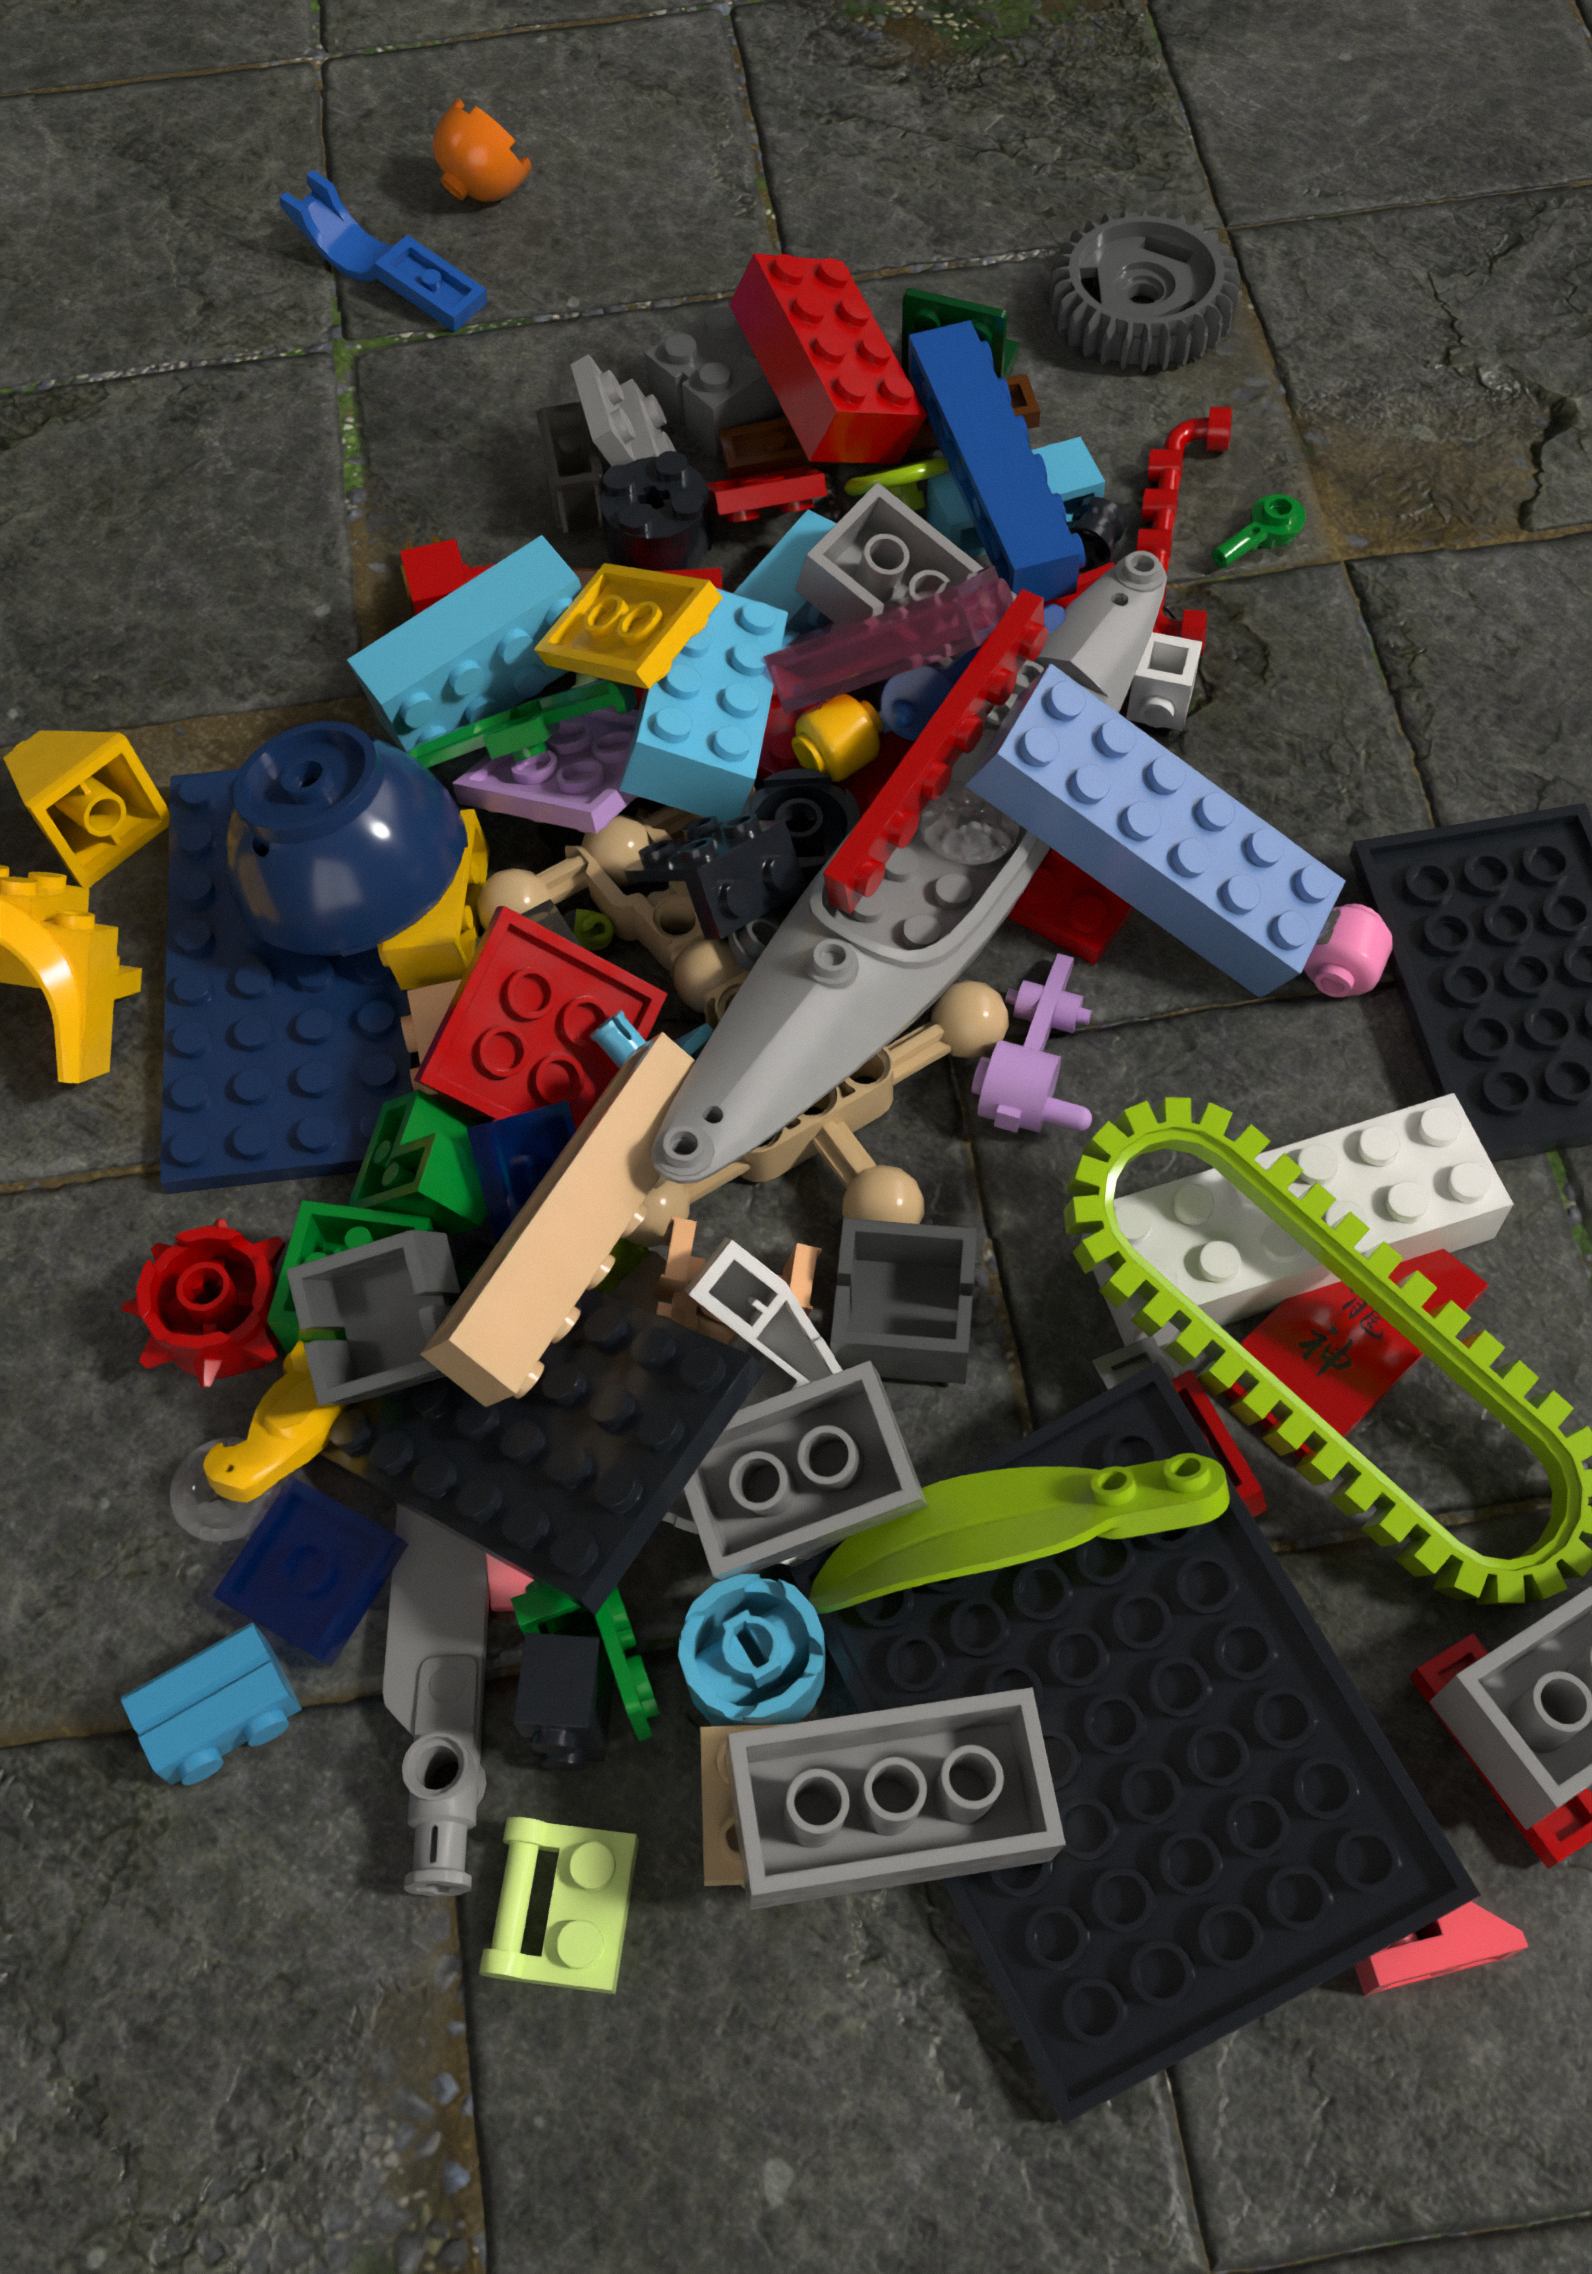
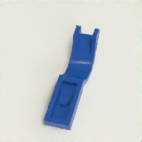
M312 170L306 175L307 185L311 188L312 192L304 199L299 201L287 192L279 197L281 208L321 256L339 272L356 281L372 282L378 279L451 331L456 332L487 304L486 288L409 235H406L396 245H389L379 242L366 233L344 207L334 184L316 171Z

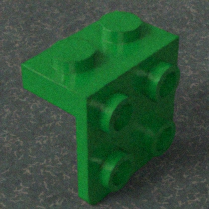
M535 1580L525 1587L526 1593L511 1598L519 1627L524 1636L525 1632L599 1637L600 1640L603 1639L626 1712L638 1741L653 1737L647 1718L658 1715L660 1712L640 1654L630 1658L626 1657L625 1651L637 1647V1643L617 1586H615L596 1615Z

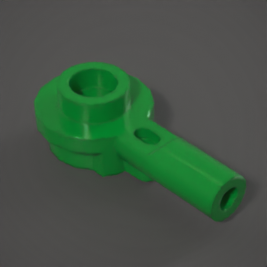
M1283 494L1267 495L1260 498L1253 505L1250 516L1251 524L1214 548L1211 552L1213 562L1219 568L1224 569L1250 550H1255L1259 546L1272 549L1275 546L1289 544L1303 530L1306 519L1304 507L1296 499Z

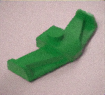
M601 679L523 703L417 744L407 754L419 760L432 774L434 773V765L485 746L491 760L511 753L514 762L522 761L547 750L544 742L560 729L559 721L615 705L620 715L630 712L637 705L633 685Z

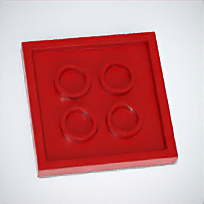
M497 906L414 1081L561 1153L619 1070L598 1043L590 1038L592 1032L598 1028L600 1029L599 1026L619 1010H622L627 1020L646 1041L668 993L510 908Z

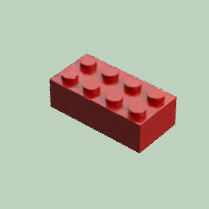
M754 253L729 306L809 461L899 464L926 419L927 413L845 263L833 258L815 259L793 257L788 254L768 255Z

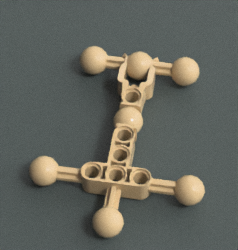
M754 785L750 791V798L756 793ZM668 805L653 813L638 807L635 817L618 814L611 820L608 826L601 829L597 834L592 832L585 833L581 846H565L566 859L537 875L531 871L515 868L499 871L482 884L477 899L476 913L485 930L497 906H506L546 928L553 905L589 887L590 896L602 914L607 915L612 920L615 934L620 939L626 941L638 939L665 969L670 971L674 987L681 1001L694 1012L705 1014L706 1023H708L713 1031L750 973L740 967L735 961L728 940L704 938L685 881H668V890L651 892L647 898L640 893L627 896L620 891L621 888L638 883L627 882L623 869L640 860L639 850L659 841H674L684 835L682 831L683 826L697 819L704 818L703 816ZM678 932H687L683 935H672ZM965 980L952 984L934 1003L928 1023L883 1048L855 1073L811 1106L824 1109L823 1113L818 1115L801 1114L789 1125L769 1139L771 1142L768 1145L757 1147L749 1154L698 1183L678 1184L667 1180L659 1188H652L643 1202L649 1207L647 1215L640 1225L625 1239L634 1245L651 1248L659 1246L671 1216L687 1219L690 1204L739 1175L752 1182H766L775 1179L817 1153L822 1155L847 1189L842 1198V1214L844 1218L920 1224L924 1215V1197L916 1180L901 1168L876 1165L853 1132L879 1118L889 1110L893 1101V1085L949 1053L954 1057L975 1059L990 1054L997 1042L1003 1040L1009 1027L1008 1011L1001 995L986 983ZM859 1077H872L877 1081L870 1084H860L853 1080Z

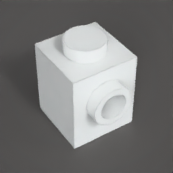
M1152 632L1132 680L1127 720L1145 723L1151 727H1165L1183 731L1194 688L1202 647L1201 641Z

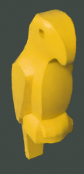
M298 1340L292 1352H289L283 1362L284 1376L275 1382L261 1399L255 1410L247 1440L228 1447H224L222 1442L217 1443L205 1456L203 1468L209 1485L218 1495L231 1501L248 1503L261 1496L283 1477L312 1460L329 1443L330 1429L334 1421L347 1410L349 1404L318 1406L304 1344L307 1342Z

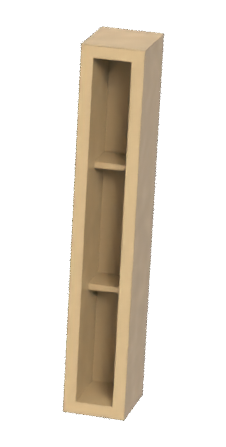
M663 1032L630 1053L420 1353L422 1357L485 1407L511 1396L519 1399L534 1386L545 1367L539 1361L540 1357L550 1342L553 1344L557 1343L574 1326L580 1316V1310L575 1307V1304L585 1289L591 1290L596 1287L611 1270L615 1262V1258L609 1254L620 1237L624 1239L629 1236L643 1221L649 1210V1207L643 1202L652 1188L657 1189L667 1181L654 1169L650 1152L672 1101L696 1061Z

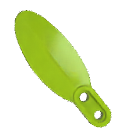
M1183 1453L1166 1460L1127 1467H1107L1102 1470L1079 1467H1020L979 1472L939 1481L922 1488L928 1507L847 1537L832 1553L818 1573L812 1585L809 1602L814 1606L817 1614H824L908 1588L1000 1569L1057 1554L1088 1542L1096 1536L1106 1539H1124L1205 1524L1222 1515L1229 1505L1230 1495L1226 1474L1222 1465L1214 1459L1195 1453Z

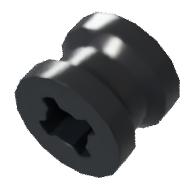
M1084 498L1078 503L1074 510L1072 521L1067 525L1070 533H1077L1082 540L1085 551V566L1083 568L1096 569L1107 564L1113 555L1114 544L1121 540L1127 527L1126 517L1122 510L1105 498Z

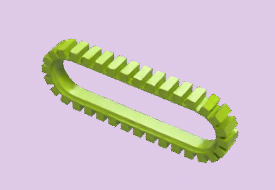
M1165 1097L1154 1112H1152L1148 1101H1144L1123 1110L1114 1124L1108 1121L1096 1133L1072 1169L1065 1192L1077 1197H1073L1063 1210L1066 1235L1092 1233L1091 1236L1082 1240L1072 1252L1084 1273L1087 1274L1105 1263L1110 1265L1115 1273L1098 1291L1116 1308L1121 1306L1135 1291L1147 1302L1134 1315L1131 1321L1148 1337L1162 1329L1168 1321L1173 1324L1179 1332L1163 1350L1182 1367L1194 1360L1203 1351L1212 1361L1196 1378L1214 1396L1228 1390L1235 1381L1245 1390L1228 1409L1247 1426L1264 1419L1269 1412L1277 1418L1276 1422L1261 1439L1280 1456L1297 1450L1302 1443H1305L1310 1450L1294 1469L1313 1486L1331 1481L1338 1473L1343 1478V1481L1331 1493L1328 1499L1346 1516L1366 1512L1371 1505L1377 1508L1361 1529L1378 1545L1382 1547L1398 1544L1407 1535L1411 1540L1396 1556L1395 1560L1414 1577L1434 1575L1441 1568L1433 1588L1434 1590L1456 1600L1476 1599V1605L1522 1604L1525 1601L1546 1599L1568 1589L1563 1579L1579 1578L1587 1573L1592 1567V1550L1585 1545V1543L1592 1542V1506L1588 1505L1589 1500L1592 1499V1469L1584 1470L1582 1461L1592 1456V1431L1589 1426L1564 1433L1559 1430L1560 1424L1574 1409L1566 1400L1552 1390L1531 1397L1527 1401L1524 1396L1539 1379L1533 1371L1520 1360L1497 1368L1494 1372L1489 1366L1505 1349L1500 1342L1486 1330L1465 1338L1460 1342L1455 1336L1471 1317L1452 1300L1432 1309L1429 1313L1426 1312L1421 1306L1434 1293L1437 1287L1418 1270L1399 1280L1396 1284L1392 1282L1388 1276L1404 1258L1385 1241L1371 1248L1364 1255L1358 1252L1354 1247L1370 1228L1351 1211L1333 1223L1331 1227L1324 1222L1321 1217L1337 1199L1318 1182L1297 1198L1287 1188L1304 1170L1285 1153L1267 1169H1264L1254 1159L1271 1141L1252 1124L1234 1142L1223 1136L1232 1117V1112L1209 1102L1196 1117L1194 1123H1192L1191 1098ZM1162 1149L1191 1153L1214 1167L1522 1440L1544 1466L1552 1490L1550 1520L1539 1541L1520 1556L1505 1560L1482 1556L1450 1534L1132 1247L1119 1229L1113 1207L1116 1180L1123 1168L1141 1154Z

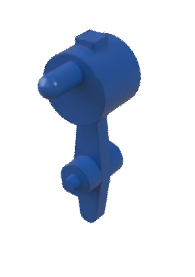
M1050 604L1044 607V626L1048 627L1049 635L1065 621V611L1057 604ZM996 626L992 627L984 638L957 657L948 666L938 667L925 661L909 660L893 667L883 678L878 693L880 708L876 711L882 721L883 734L892 730L905 739L916 741Z

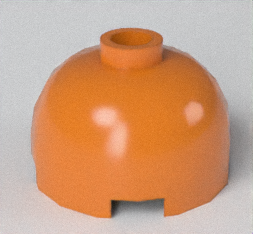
M457 98L443 114L434 130L432 141L436 164L444 173L440 178V182L459 200L463 201L468 195L479 202L494 203L509 196L521 185L532 170L531 162L528 157H522L520 161L510 150L515 143L514 138L493 118L477 106L473 108L470 114L462 110L465 106L463 101Z

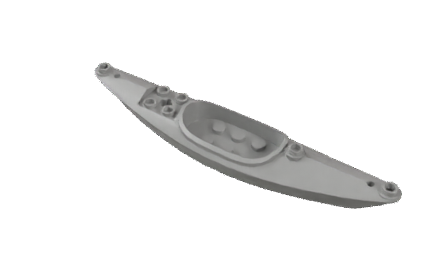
M1147 551L1130 553L1118 561L1114 567L1104 573L1064 609L1065 621L1048 635L1039 656L1034 661L1026 660L1017 673L1016 684L1008 701L1002 707L995 706L984 721L985 726L982 736L974 750L969 754L963 752L952 767L951 779L943 795L937 801L930 799L920 813L917 830L909 844L903 849L897 847L886 862L885 874L878 889L869 898L863 896L851 914L829 903L823 872L853 829L832 853L755 963L672 1101L650 1152L654 1169L663 1178L678 1184L698 1183L752 1152L850 1077L913 1024L977 958L1012 911L1051 847L969 789L965 784L1016 698L1050 663L1119 713L1151 637L1164 596L1167 574L1162 563L1159 562L1155 555Z

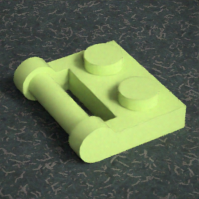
M524 1817L507 1818L503 1842L509 1845L492 1945L491 1949H483L479 1974L502 1980L615 1994L639 1844L637 1834L551 1824ZM538 1850L559 1853L541 1957L520 1953Z

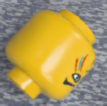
M836 693L803 713L796 722V736L792 739V747L799 763L804 769L820 771L831 776L832 782L843 781L871 763L879 755L880 738L878 733L883 729L882 721L875 708L865 700L859 703L848 694Z

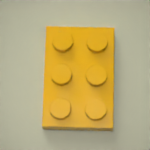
M604 563L533 650L547 666L650 689L654 683L667 675L672 667V661L690 638L703 630L708 622V616L723 597L710 580Z

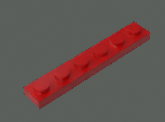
M1025 589L1020 591L827 866L823 876L830 904L851 914L863 896L869 898L878 889L885 874L886 862L897 847L903 849L909 844L917 830L919 815L929 800L937 801L943 795L951 779L952 767L963 752L969 754L974 750L982 736L985 726L984 721L995 706L1002 707L1008 701L1016 684L1017 673L1026 660L1034 661L1041 653L1048 637V627L1044 626V598Z

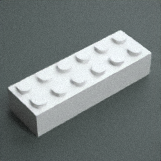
M1455 1093L1259 1154L1254 1159L1264 1169H1267L1285 1153L1304 1170L1287 1188L1290 1192L1299 1198L1318 1182L1337 1199L1321 1217L1324 1222L1331 1227L1333 1223L1351 1211L1366 1224L1370 1230L1354 1247L1362 1255L1382 1241H1385L1404 1258L1401 1262L1443 1248L1450 1253L1485 1242L1496 1237L1513 1206L1509 1194ZM1215 1168L1114 1199L1113 1207L1119 1229L1132 1247L1219 1326L1276 1309L1287 1298L1341 1281ZM1082 1233L1081 1241L1091 1236L1092 1233ZM1108 1263L1093 1270L1100 1288L1115 1273ZM1135 1291L1118 1308L1105 1298L1125 1346L1148 1337L1131 1321L1134 1315L1147 1302ZM1168 1321L1153 1337L1158 1346L1165 1345L1172 1340L1179 1330Z

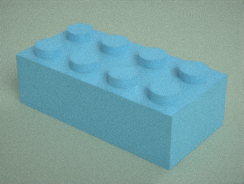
M541 535L356 653L347 661L383 728L399 749L407 753L422 741L513 708L525 699L537 695L545 686L567 673V670L547 666L533 649L583 589L576 574Z
M716 588L723 599L708 616L706 626L701 632L690 638L674 658L672 667L667 675L654 683L650 689L644 688L619 790L703 817L716 816L719 822L725 823L740 816L756 779L788 612L763 602L754 601Z

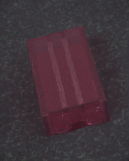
M993 565L811 631L764 656L784 713H789L980 646L987 640L1013 603V596L1007 582L1003 578H998L995 566Z

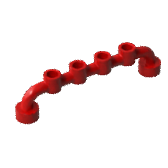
M1210 406L1209 417L1192 418L1179 423L1168 433L1163 449L1150 450L1148 482H1157L1158 486L1157 489L1145 488L1142 522H1152V528L1139 529L1136 551H1147L1155 555L1159 562L1162 563L1166 574L1168 573V566L1171 561L1173 529L1177 517L1178 493L1182 480L1185 446L1194 440L1204 439L1207 440V451H1229L1232 407ZM1166 581L1164 596L1155 625L1161 634L1201 641L1200 656H1203L1207 610L1184 609L1182 621L1166 617L1163 613L1167 587Z

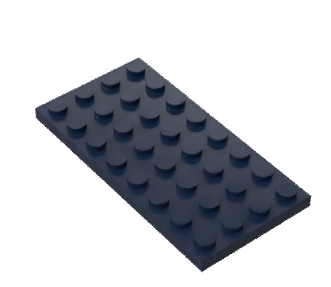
M240 769L171 776L160 1184L167 1194L358 1173L383 1103L414 1091L410 1069L415 1068L414 1052L409 1053L407 1050L401 1025V1017L411 1015L408 990H401L390 966L385 967L382 964L378 947L344 957L342 955H303L269 944L253 933L239 915L230 893L224 849L228 819L234 806V781Z

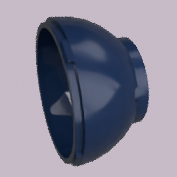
M318 721L300 725L278 734L255 750L242 765L234 781V806L228 819L224 859L231 896L239 915L253 933L273 946L303 955H342L344 957L378 947V944L393 938L414 925L436 906L455 878L462 860L464 848L468 847V838L465 822L459 807L448 790L419 760L385 741L370 738L364 731L354 725L337 721Z

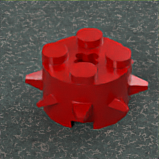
M219 1218L215 1220L213 1226L208 1225L182 1231L174 1236L177 1243L173 1246L157 1242L150 1248L155 1260L154 1264L149 1258L143 1266L136 1287L137 1297L124 1301L121 1305L123 1312L141 1316L151 1331L148 1342L139 1358V1362L146 1369L172 1361L184 1373L197 1376L200 1387L209 1388L214 1379L243 1374L248 1370L262 1369L277 1357L276 1352L279 1340L269 1326L267 1318L279 1281L274 1273V1269L286 1245L279 1236L252 1244L244 1239L240 1232L228 1228L225 1219Z

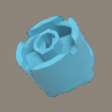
M738 1574L714 1583L692 1603L685 1617L686 1623L681 1631V1640L679 1638L678 1657L693 1704L711 1725L795 1724L800 1722L814 1708L817 1699L825 1688L826 1655L824 1632L814 1606L794 1585L778 1579V1582L771 1579H761L760 1574Z

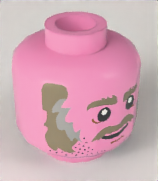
M1345 904L1341 907H1333L1303 970L1309 979L1315 983L1316 987L1326 995L1332 997L1362 995L1373 990L1382 975L1393 948L1392 934L1381 916L1369 907L1359 904Z

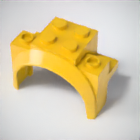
M0 865V982L42 989L54 1024L58 1082L81 1083L110 1072L114 1000L141 992L142 968L119 965L120 956L117 955L118 927L95 924V914L88 912L89 888L66 885V875L51 872H29L28 878L10 877L9 867Z

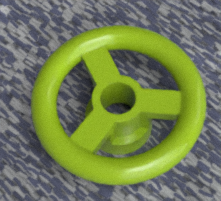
M945 457L917 461L852 478L845 483L844 490L850 496L863 495L878 482L914 511L926 507L923 491H918L916 482L946 473L949 470V464Z

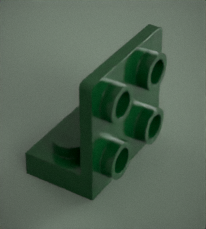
M907 288L903 295L901 368L908 379L910 334L971 320L980 341L986 340L989 343L997 378L1010 377L1018 360L1019 342L1006 339L1008 313L1003 309L913 288Z

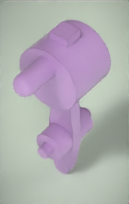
M1058 953L1045 986L1023 980L1019 991L1011 988L1008 989L1005 1003L1015 1005L1013 1017L1032 1023L1023 1046L999 1040L991 1058L981 1056L971 1092L980 1095L978 1116L995 1120L994 1127L1017 1133L1020 1127L1040 1133L1044 1122L1074 1131H1084L1092 1123V1114L1086 1107L1052 1098L1060 1070L1061 1056L1043 1052L1052 1028L1074 1033L1077 1023L1088 1025L1092 1010L1082 1008L1084 996L1065 991L1073 967L1074 957Z

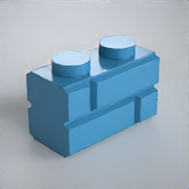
M253 1622L121 1697L122 1705L139 1736V1742L150 1766L157 1775L171 1785L180 1780L184 1785H191L210 1777L223 1766L224 1762L221 1756L245 1742H248L250 1746H259L275 1739L289 1727L287 1718L302 1710V1706L289 1680L285 1676L271 1644Z

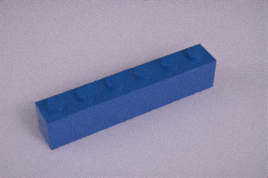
M971 320L910 334L908 347L909 380L927 413L928 423L943 456L948 461L949 470L998 580L1016 595L1022 589H1025L1044 598V602L1076 594L1079 568L1085 566V551L1082 540L1077 533L1071 534L1066 524L1063 500L1059 493L1052 494L1047 484V471L1044 460L1039 453L1033 454L1029 446L1026 422L1022 415L1015 416L1007 381L1004 377L997 378L989 343L986 340L980 341Z

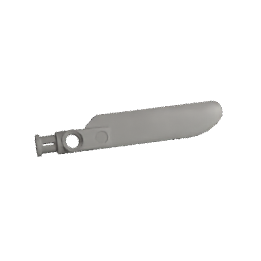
M397 1503L382 1693L385 1706L414 1737V1742L406 1752L402 1764L403 1781L409 1789L407 1823L408 1826L415 1829L412 1872L404 1876V1890L411 1894L432 1897L457 1896L471 1891L472 1876L465 1873L467 1830L476 1826L477 1806L484 1797L487 1785L485 1770L480 1764L489 1613L486 1553ZM458 1762V1772L452 1783L445 1788L432 1790L431 1782L436 1771L444 1764Z

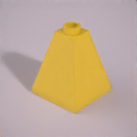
M40 730L28 740L17 744L13 751L3 757L25 806L79 887L90 888L169 826L170 811L128 739L120 732Z

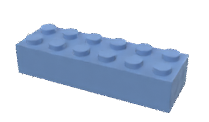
M1051 663L1016 698L965 784L969 789L1259 998L1301 974L1345 883V880Z

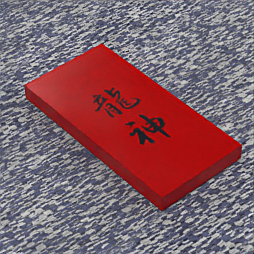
M1444 1248L1400 1262L1388 1276L1396 1284L1399 1280L1418 1270L1433 1283L1437 1289L1421 1306L1428 1313L1450 1300L1464 1312H1467L1484 1295L1489 1286L1487 1282ZM1342 1281L1285 1299L1240 1343L1243 1348L1344 1438L1425 1356ZM1235 1381L1224 1393L1235 1401L1245 1389ZM1269 1412L1258 1423L1268 1431L1277 1418ZM1302 1443L1293 1453L1302 1460L1310 1448L1305 1443Z

